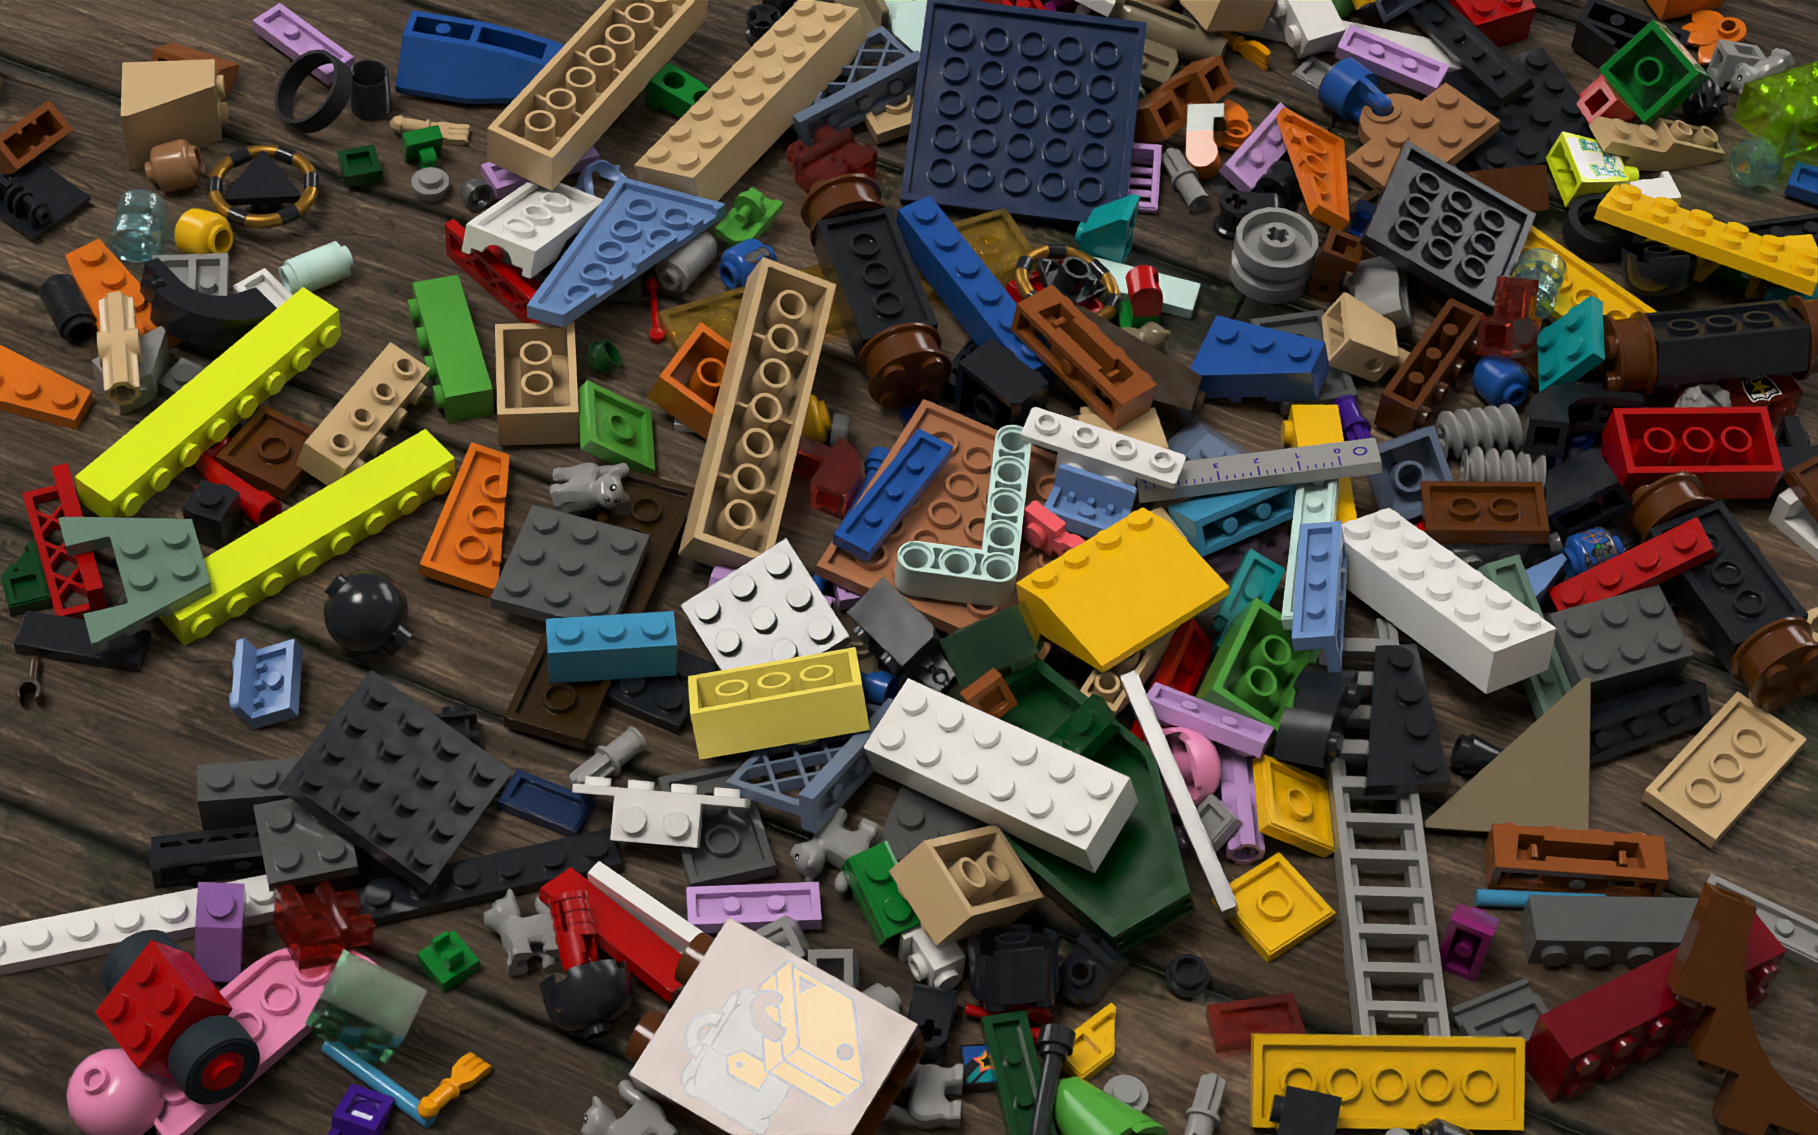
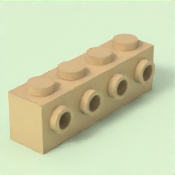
M390 342L304 442L296 465L327 486L366 463L363 459L368 454L374 457L379 452L387 439V436L384 434L388 429L396 431L402 424L408 413L405 410L411 403L417 406L429 388L424 382L430 368Z

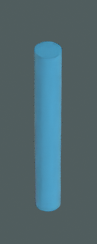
M1476 889L1475 906L1524 908L1529 895L1606 896V894Z
M331 1036L323 1043L321 1051L376 1092L394 1097V1105L419 1124L429 1128L434 1123L437 1115L430 1119H424L417 1113L419 1099L336 1038Z

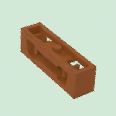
M1050 285L1017 303L1011 331L1114 431L1150 411L1157 384L1152 380L1151 376L1140 369L1121 347L1116 346L1099 329L1096 323L1090 321L1056 287ZM1043 334L1047 338V343L1052 345L1051 350L1036 336ZM1097 387L1101 390V395L1104 398L1108 397L1112 401L1111 409L1095 395Z
M1507 822L1503 824L1492 823L1484 845L1487 889L1606 894V896L1661 897L1668 882L1664 836L1647 835L1643 832H1633L1630 834L1605 832L1601 829H1563L1559 826H1523ZM1511 873L1539 874L1537 880L1509 878ZM1609 880L1620 882V880L1630 881L1634 883V887L1608 886Z

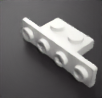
M1038 407L1031 409L1021 432L1022 441L1058 452L1053 478H1056L1060 464L1064 463L1134 487L1137 478L1173 489L1176 486L1186 456L1181 453Z
M585 776V784H573L572 792L614 796L610 840L700 848L704 804L750 808L751 804L750 799L740 798V789L714 787V796L698 795L697 786L671 784V792L654 791V782L628 780V788L611 787V778Z

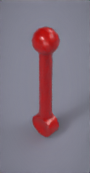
M649 277L644 284L646 290L649 291L652 329L649 332V339L652 343L659 344L665 339V332L660 328L657 290L660 283L655 277Z

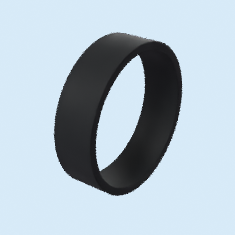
M316 49L300 55L287 67L278 82L274 97L275 110L278 116L302 133H314L326 128L341 114L349 100L352 89L350 69L345 63L325 50ZM333 63L334 81L325 101L310 115L301 119H294L292 113L293 100L303 80L316 68Z

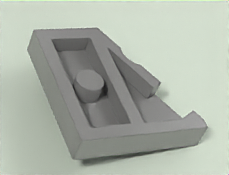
M228 253L152 255V259L159 258L188 287L209 295H229L230 262Z

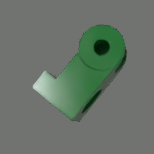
M668 62L649 80L645 105L656 112L664 108L681 118L710 88Z

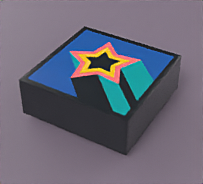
M960 1045L959 1061L960 1064H964L963 1093L996 1091L985 1045Z

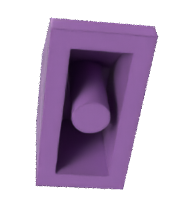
M198 882L194 960L212 983L229 984L241 974L246 909L245 884Z

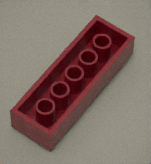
M1755 913L1746 951L1744 977L1748 1009L1756 1007L1768 996L1766 990L1770 982L1779 974L1780 970L1778 967L1787 951L1757 913ZM1679 947L1538 1017L1525 1048V1069L1551 1104L1566 1096L1569 1099H1574L1583 1094L1590 1087L1591 1083L1601 1078H1604L1605 1081L1612 1080L1620 1075L1627 1065L1637 1060L1641 1063L1647 1062L1658 1055L1664 1046L1672 1042L1680 1045L1692 1038L1705 1004H1702L1701 1009H1695L1675 1000L1676 994L1672 992L1666 983Z

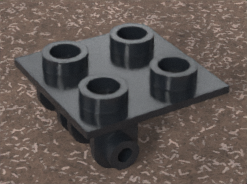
M39 160L11 180L4 173H0V217L33 241L91 200L89 195Z

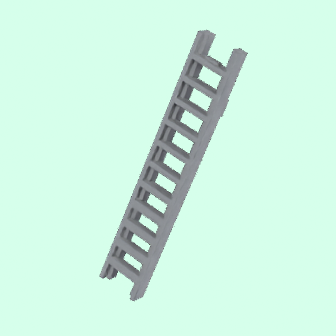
M1377 618L1373 630L1374 638L1343 637L1342 661H1372L1376 646L1399 645L1397 626L1386 618ZM1321 649L1316 663L1327 665L1324 649ZM1359 671L1357 684L1362 686V695H1370L1372 672ZM1359 705L1357 709H1354L1351 716L1347 719L1344 728L1368 729L1371 706ZM1344 739L1340 756L1334 762L1325 766L1324 772L1325 779L1327 780L1335 850L1333 854L1344 944L1343 958L1346 982H1348L1353 1034L1377 1035L1375 1022L1423 1023L1424 1036H1451L1419 793L1363 796L1366 777L1347 776L1345 763H1366L1368 740ZM1349 799L1395 800L1396 814L1351 813ZM1353 834L1399 835L1401 850L1355 849ZM1358 870L1403 871L1405 887L1359 886ZM1362 907L1408 908L1410 925L1364 924ZM1366 945L1413 946L1415 963L1368 962ZM1371 983L1418 984L1420 1002L1373 1000Z

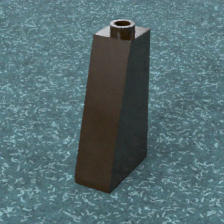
M1076 305L1090 321L1096 323L1099 329L1116 346L1121 347L1126 355L1140 369L1147 372L1157 384L1151 408L1156 409L1158 418L1189 427L1193 413L1200 415L1205 402L1206 392L1200 391L1202 376L1087 308ZM1054 372V390L1078 396ZM1097 387L1095 395L1105 404L1112 406V401L1108 397L1104 398L1101 395V390Z

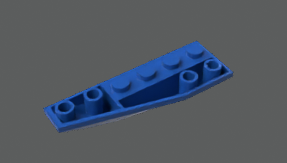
M412 10L402 35L395 90L397 93L464 104H510L561 50L564 44L524 31L487 22Z

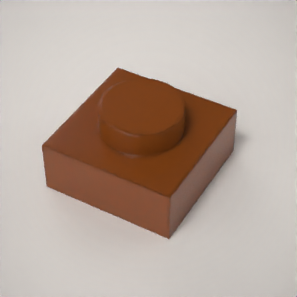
M992 668L960 692L965 704L998 719L1018 704L1003 676L995 668Z

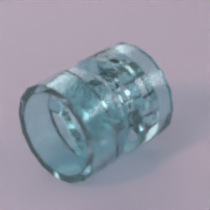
M139 189L127 191L120 196L108 240L109 247L115 255L132 263H145V261L152 259V255L158 254L163 237L162 232L168 216V206L163 198L153 192Z
M1533 248L1525 251L1520 256L1505 297L1508 308L1520 318L1539 321L1551 315L1567 273L1566 263L1553 251L1543 248Z

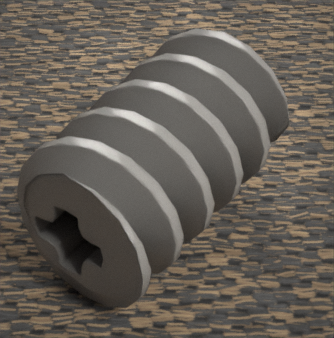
M1502 404L1498 408L1496 406H1487L1483 410L1479 407H1473L1469 411L1457 409L1454 413L1446 410L1442 411L1436 420L1435 430L1446 459L1448 457V449H1451L1455 459H1461L1463 447H1466L1469 455L1472 448L1479 445L1484 455L1489 448H1493V444H1496L1498 452L1502 454L1505 450H1508V442H1510L1514 452L1517 453L1522 450V425L1515 408L1511 404Z
M1473 447L1469 456L1467 449H1464L1460 466V481L1542 482L1544 491L1546 480V457L1544 455H1534L1531 461L1530 455L1521 451L1515 460L1512 450H1505L1501 457H1499V453L1495 448H1489L1485 456L1481 447Z

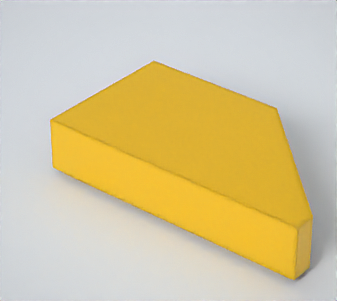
M1112 1002L1074 1030L1076 1038L1073 1053L1067 1056L1066 1062L1061 1063V1068L1069 1077L1076 1076L1088 1081L1113 1062L1116 1006Z

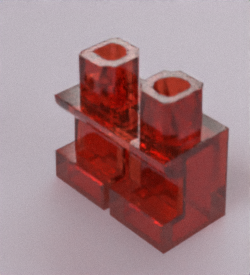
M827 124L819 128L814 134V146L811 148L800 140L788 147L787 160L795 168V183L807 194L810 192L811 186L817 181L828 180L840 175L865 173L873 179L876 178L878 151L868 143L860 146L854 141V135L848 127L838 132Z
M328 880L320 883L316 887L315 892L311 894L299 895L293 884L275 886L273 926L298 970L350 962L353 947L373 944L374 922L369 914L360 915L361 905L355 890L335 893Z

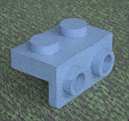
M1062 463L1057 470L1054 486L1044 507L1066 522L1065 530L1092 538L1098 532L1107 529L1132 512L1137 488Z
M246 638L236 641L235 657L232 660L234 672L232 692L229 695V702L232 711L237 716H240L253 730L298 717L303 647L295 639L258 650Z

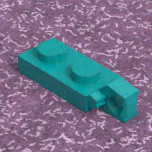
M1251 548L1245 553L1229 585L1230 594L1222 599L1213 617L1214 622L1211 629L1218 632L1210 652L1213 656H1216L1232 620L1255 597L1268 605L1285 572V568Z

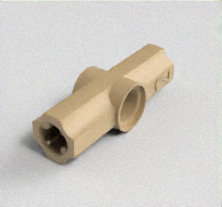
M122 291L109 292L106 297L98 300L100 332H97V345L100 365L103 368V388L106 400L113 401L117 405H129L136 398L141 397L139 364L143 362L139 329L136 328V308L133 297L124 295Z

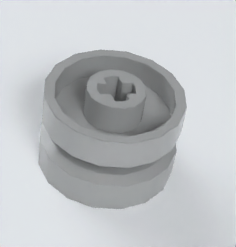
M1267 207L1254 210L1243 217L1236 228L1234 249L1229 263V277L1234 286L1246 297L1261 303L1281 304L1294 301L1305 293L1313 272V263L1318 250V234L1303 216L1285 208Z

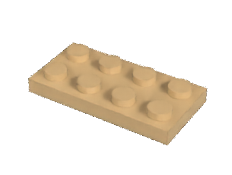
M1737 691L1645 789L1641 800L1712 849L1803 749L1807 738L1763 708L1756 707L1751 700Z

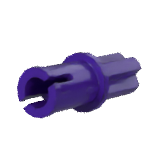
M1348 394L1337 398L1333 405H1338L1344 440L1372 438L1370 435V422L1363 418L1357 405L1356 397Z

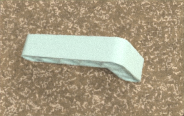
M1007 425L1000 428L995 436L981 549L922 541L904 543L897 553L894 575L895 585L902 593L910 596L992 607L1003 606L1012 599L1018 570L1031 443L1021 440L1023 427Z

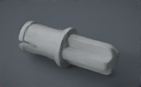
M1172 147L1166 149V153L1161 155V163L1171 177L1172 188L1180 192L1191 212L1196 213L1204 210L1210 204V197L1198 181L1199 174L1197 170L1190 168L1179 149H1173Z
M629 727L606 747H597L595 755L569 775V781L572 786L573 784H585V776L604 778L610 775L617 776L625 763L646 749L647 743L645 738L636 728Z
M1209 1073L1201 1076L1193 1105L1186 1109L1185 1118L1188 1122L1184 1135H1212L1213 1130L1219 1128L1221 1119L1218 1113L1227 1083L1218 1074Z

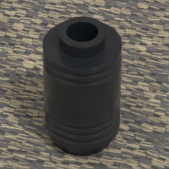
M56 274L47 278L40 287L39 296L60 336L74 344L89 340L96 332L95 321H97V318L76 279L69 274Z

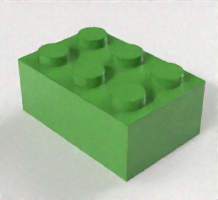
M1255 597L1232 620L1196 698L1275 727L1270 743L1267 746L1269 748L1276 741L1284 707L1293 708L1295 696L1293 684L1308 663H1316L1321 649L1294 651L1291 639L1292 629L1283 630L1282 614Z

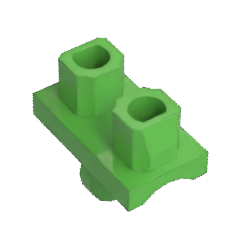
M751 187L748 191L741 192L735 198L734 207L715 227V236L726 241V249L746 239H758L772 227V222L783 211L784 202L778 199L766 198L757 189Z

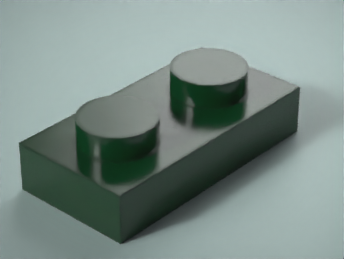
M1092 693L1047 741L1087 759H1091L1121 727L1105 699Z

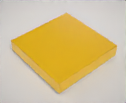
M1262 754L1260 758H1254L1252 764L1259 832L1323 858L1335 852L1327 780L1266 754Z
M1280 852L1229 883L1239 912H1237L1238 915L1229 918L1228 921L1267 963L1331 923L1336 914ZM1212 897L1211 902L1217 907L1216 902Z

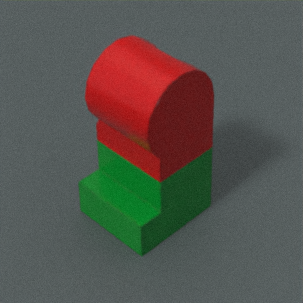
M1149 265L1136 266L1127 272L1125 277L1128 290L1127 300L1120 303L1118 312L1115 315L1116 324L1119 328L1133 327L1139 329L1149 321H1153L1158 325L1160 322L1163 293L1159 287L1158 271Z

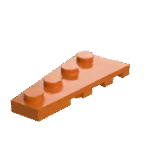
M1283 107L1277 114L1276 120L1309 214L1319 224L1331 226L1342 231L1350 222L1344 139Z
M99 238L65 255L67 267L71 275L76 279L97 318L95 325L98 332H100L98 300L106 297L109 292L122 291L124 295L133 297L136 308V328L139 329L140 336L158 328L150 320L152 304L140 292V283ZM166 333L169 349L184 342Z
M0 345V410L77 430L93 403L92 391Z
M471 442L421 559L418 574L489 598L491 597L499 579L509 454Z

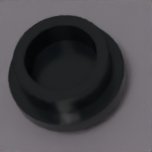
M1182 954L1168 964L1165 971V982L1168 988L1176 995L1186 998L1196 997L1202 994L1208 987L1210 979L1209 970L1204 961L1198 956Z

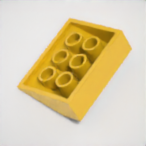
M1143 507L1131 512L1127 517L1098 532L1092 538L1068 550L1062 556L1042 568L1036 569L1032 574L1016 583L1023 624L1102 673L1230 594V587L1172 524Z

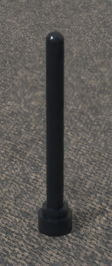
M1046 1024L1040 1028L1037 1048L1040 1050L1043 1065L1029 1135H1048L1061 1063L1066 1062L1067 1056L1072 1055L1076 1033L1063 1025Z

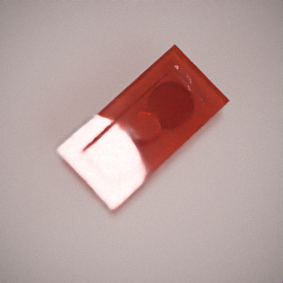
M1294 993L1207 1005L1205 1012L1216 1053L1251 1048V1033L1305 1034Z

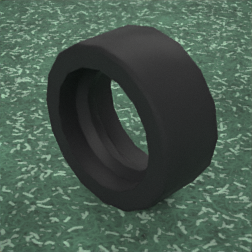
M1590 193L1574 200L1569 207L1562 228L1563 240L1568 248L1579 257L1592 262L1608 263L1619 260L1621 248L1624 247L1628 250V244L1632 243L1635 235L1633 232L1613 226L1619 232L1618 235L1600 236L1591 233L1582 226L1580 221L1587 219L1596 220L1594 216L1598 205L1607 195L1605 193Z

